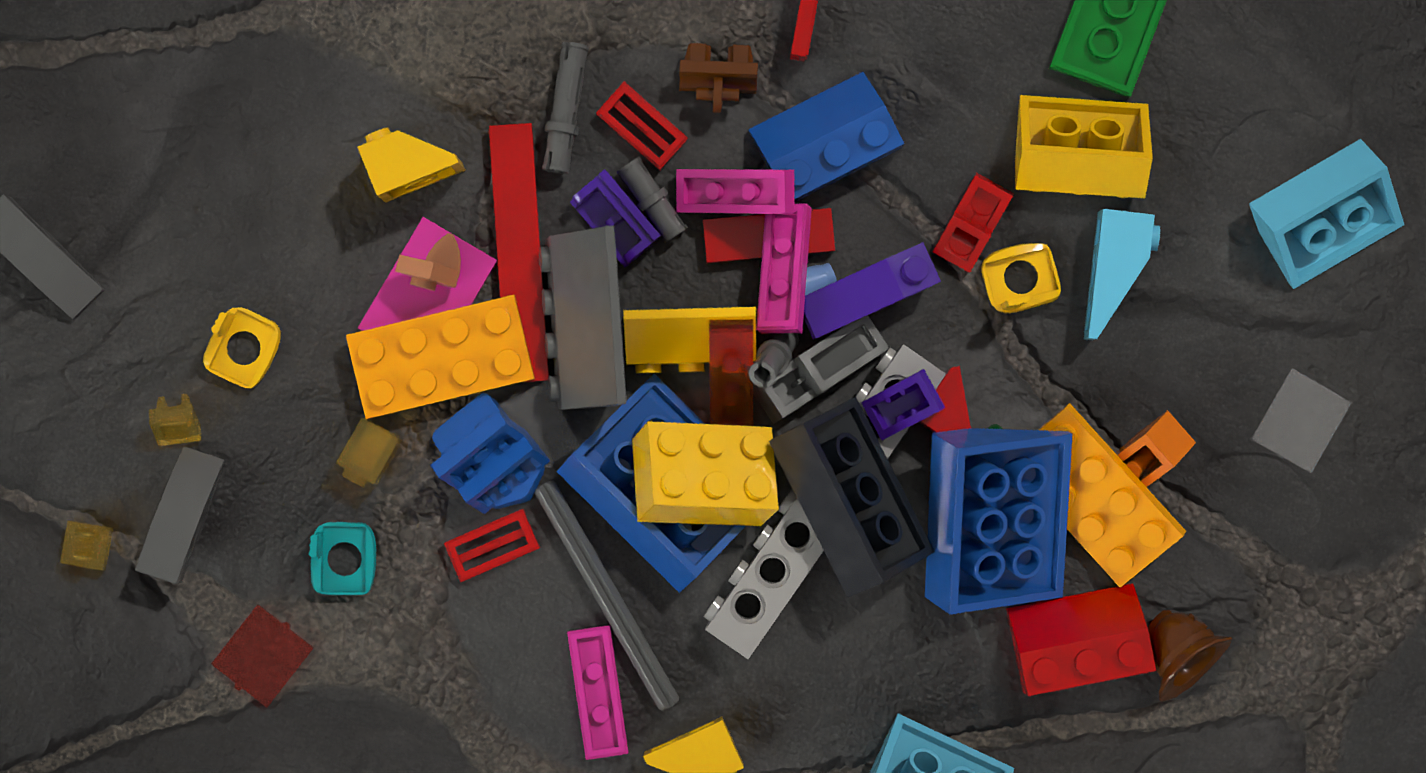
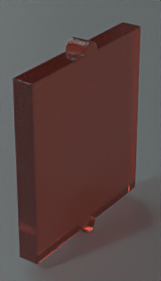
M257 604L211 664L235 682L237 690L244 689L261 704L268 707L314 647L292 631L289 622L282 623Z

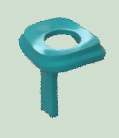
M327 522L318 526L314 535L310 537L311 542L309 545L313 589L325 595H363L368 593L373 585L376 571V540L371 527L361 522ZM337 543H352L361 553V565L352 575H339L329 566V551Z

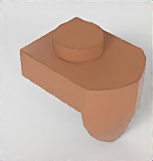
M448 233L436 242L428 253L426 260L399 255L395 272L412 277L410 285L426 290L435 291L437 284L456 288L461 268V257L454 235Z

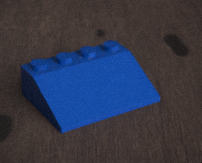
M653 374L626 401V404H622L556 472L680 593L697 578L745 526L637 522L632 439L648 421L705 424L661 379Z
M980 428L932 433L927 538L934 553L926 557L925 598L951 615L1063 597L1072 433L1069 431Z

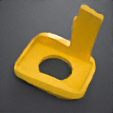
M1026 243L1003 248L991 253L982 263L981 272L991 305L999 312L1015 313L1053 302L1060 296L1061 285L1051 250L1046 244ZM1023 260L1035 268L1037 282L1030 292L1018 294L1012 292L1007 287L1004 281V273L1010 263Z
M242 307L232 308L226 313L221 312L215 320V325L211 327L213 335L204 353V366L211 373L244 388H253L262 380L277 353L281 339L280 329L272 320ZM241 331L252 333L260 342L261 350L258 358L248 365L237 364L228 354L227 346L230 338Z

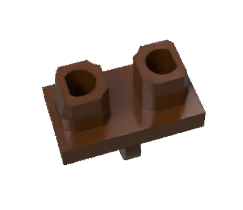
M704 43L688 44L685 60H680L679 91L696 92V100L713 101V113H721L722 101L739 102V93L756 94L758 63H753L752 51L749 45H732L728 47V62L710 61L711 46Z

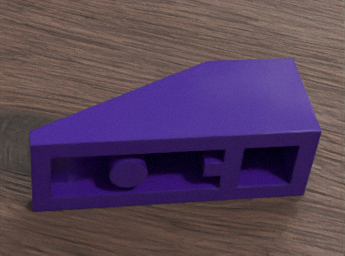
M922 242L805 295L803 318L814 340L940 283L941 280Z

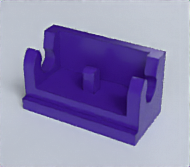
M605 169L578 191L570 201L572 206L592 229L614 226L616 258L624 268L629 266L661 239V235Z

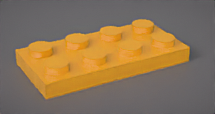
M515 295L346 335L365 419L535 379Z
M1070 403L1038 429L1069 431L1073 434L1067 530L1120 588L1184 536L1186 530Z

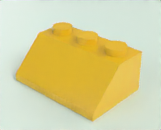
M1020 95L1015 153L1016 190L1116 196L1119 198H1145L1153 159L1148 104Z
M756 307L624 310L626 365H635L636 373H661V365L678 364L679 372H705L704 363H722V371H747V362L756 361Z

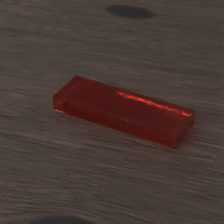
M753 319L709 320L710 424L753 426V382L749 377V370L753 364Z

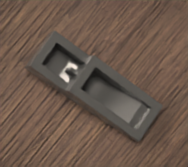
M4 194L0 197V253L68 316L76 319L105 289L46 229L41 228L12 197Z
M866 316L844 326L790 362L787 369L777 375L776 381L770 387H767V383H765L763 388L754 385L750 390L771 422L775 424L888 350L889 347L869 316Z
M183 446L156 510L135 571L174 584L183 582L195 542L199 541L225 459Z

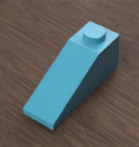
M1102 209L1098 212L1084 340H1095L1099 337L1150 259L1151 251L1157 252L1160 240V226L1154 225L1155 215Z

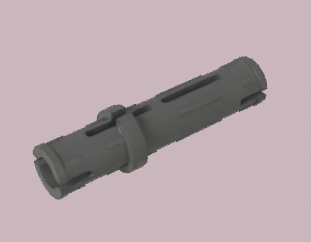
M562 42L553 109L550 121L546 122L545 125L548 137L542 170L552 173L569 174L574 137H578L580 127L576 126L589 46L575 42Z

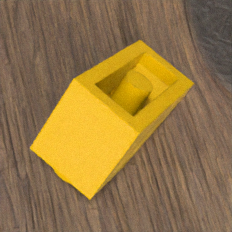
M723 717L647 750L643 754L647 765L669 773H737L738 770L744 768L743 761Z

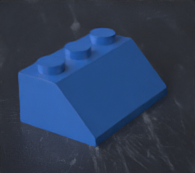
M864 72L748 129L768 170H794V203L900 150L904 145L885 104Z

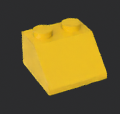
M383 128L366 135L365 140L367 143L357 147L376 195L385 202L465 171L463 163L455 154L401 131L390 132L389 128Z

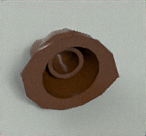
M1163 610L1157 614L1150 623L1148 631L1155 666L1161 678L1159 689L1160 702L1175 698L1192 687L1225 653L1231 644L1232 638L1214 635L1210 628L1206 629L1208 626L1201 619L1191 613L1185 614L1175 610Z

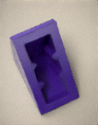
M925 369L910 375L861 402L881 440L945 408Z

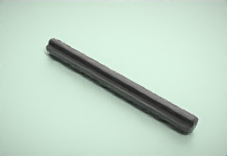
M553 480L548 481L537 487L535 490L536 497L658 709L663 711L672 707L679 701L678 694L556 482Z

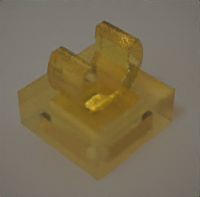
M181 394L182 403L179 406L168 407L163 396L158 398L156 409H149V425L158 446L201 441V425L187 394Z
M68 520L60 563L102 571L106 570L113 527Z

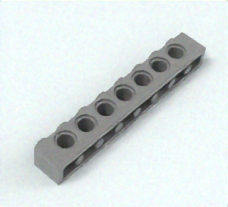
M904 344L900 346L897 352L890 347L876 366V369L882 374L873 387L865 383L855 397L865 416H868L861 402L883 391L889 381H901L925 369L936 390L946 373ZM908 428L884 440H881L880 437L878 438L887 459ZM793 489L790 490L779 506L778 511L783 516L773 529L767 524L752 545L759 551L750 564L742 560L729 578L728 582L734 585L725 600L717 596L703 616L709 620L705 630L746 659L750 658L824 551ZM793 522L804 523L809 529L808 541L799 547L789 545L784 536L787 526ZM768 558H777L784 563V575L776 582H768L760 575V566ZM750 593L760 600V609L756 615L743 617L737 613L735 602L742 594Z

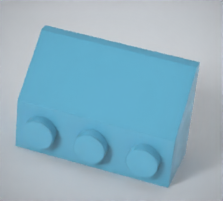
M1361 139L1249 203L1261 237L1293 289L1404 225L1387 166Z
M897 714L870 773H1013L1015 768L903 715Z

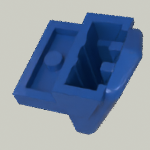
M481 393L437 428L432 435L433 442L441 452V457L431 464L438 478L457 489L467 504L483 514L487 513L491 508L500 509L530 501L544 474L545 465L550 462L548 456L530 434L513 422L496 400L486 393Z

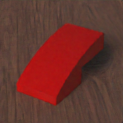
M976 172L933 249V253L970 273L1014 193Z

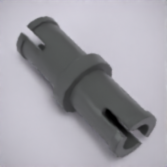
M639 156L618 170L617 174L621 176L639 204L636 207L641 212L645 211L662 236L664 243H666L688 227L682 222L665 197L669 194L665 187L659 188Z
M772 333L771 338L760 345L756 353L757 360L751 365L749 370L750 380L756 386L763 388L764 384L767 383V387H770L776 381L777 375L788 368L792 360V351L799 342L798 334Z

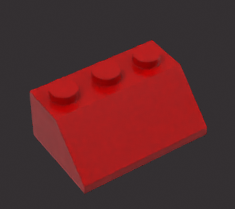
M1133 583L1125 584L1121 588L1114 586L1006 608L1022 690L1027 696L1156 671L1148 627Z

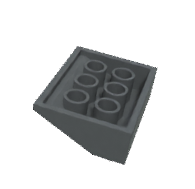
M604 226L549 236L545 239V246L539 247L541 273L547 272L548 289L542 290V309L544 316L550 315L551 333H545L546 358H553L554 376H548L549 401L556 402L557 410L601 408L626 404L614 226Z

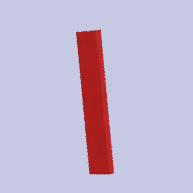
M533 124L489 126L500 298L515 295L535 377L534 380L525 382L548 381L549 366L545 353L546 321L542 309L543 275L539 266V247L541 245Z

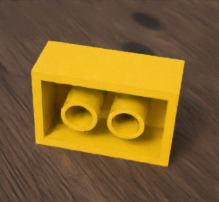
M648 421L632 439L637 522L762 526L779 510L774 451L769 443L773 439L772 427Z

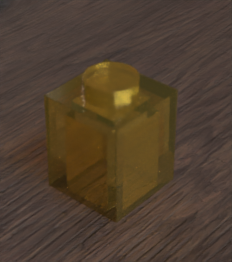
M361 418L336 464L345 468L342 473L343 477L361 487H365L367 482L379 484L404 439L369 419Z

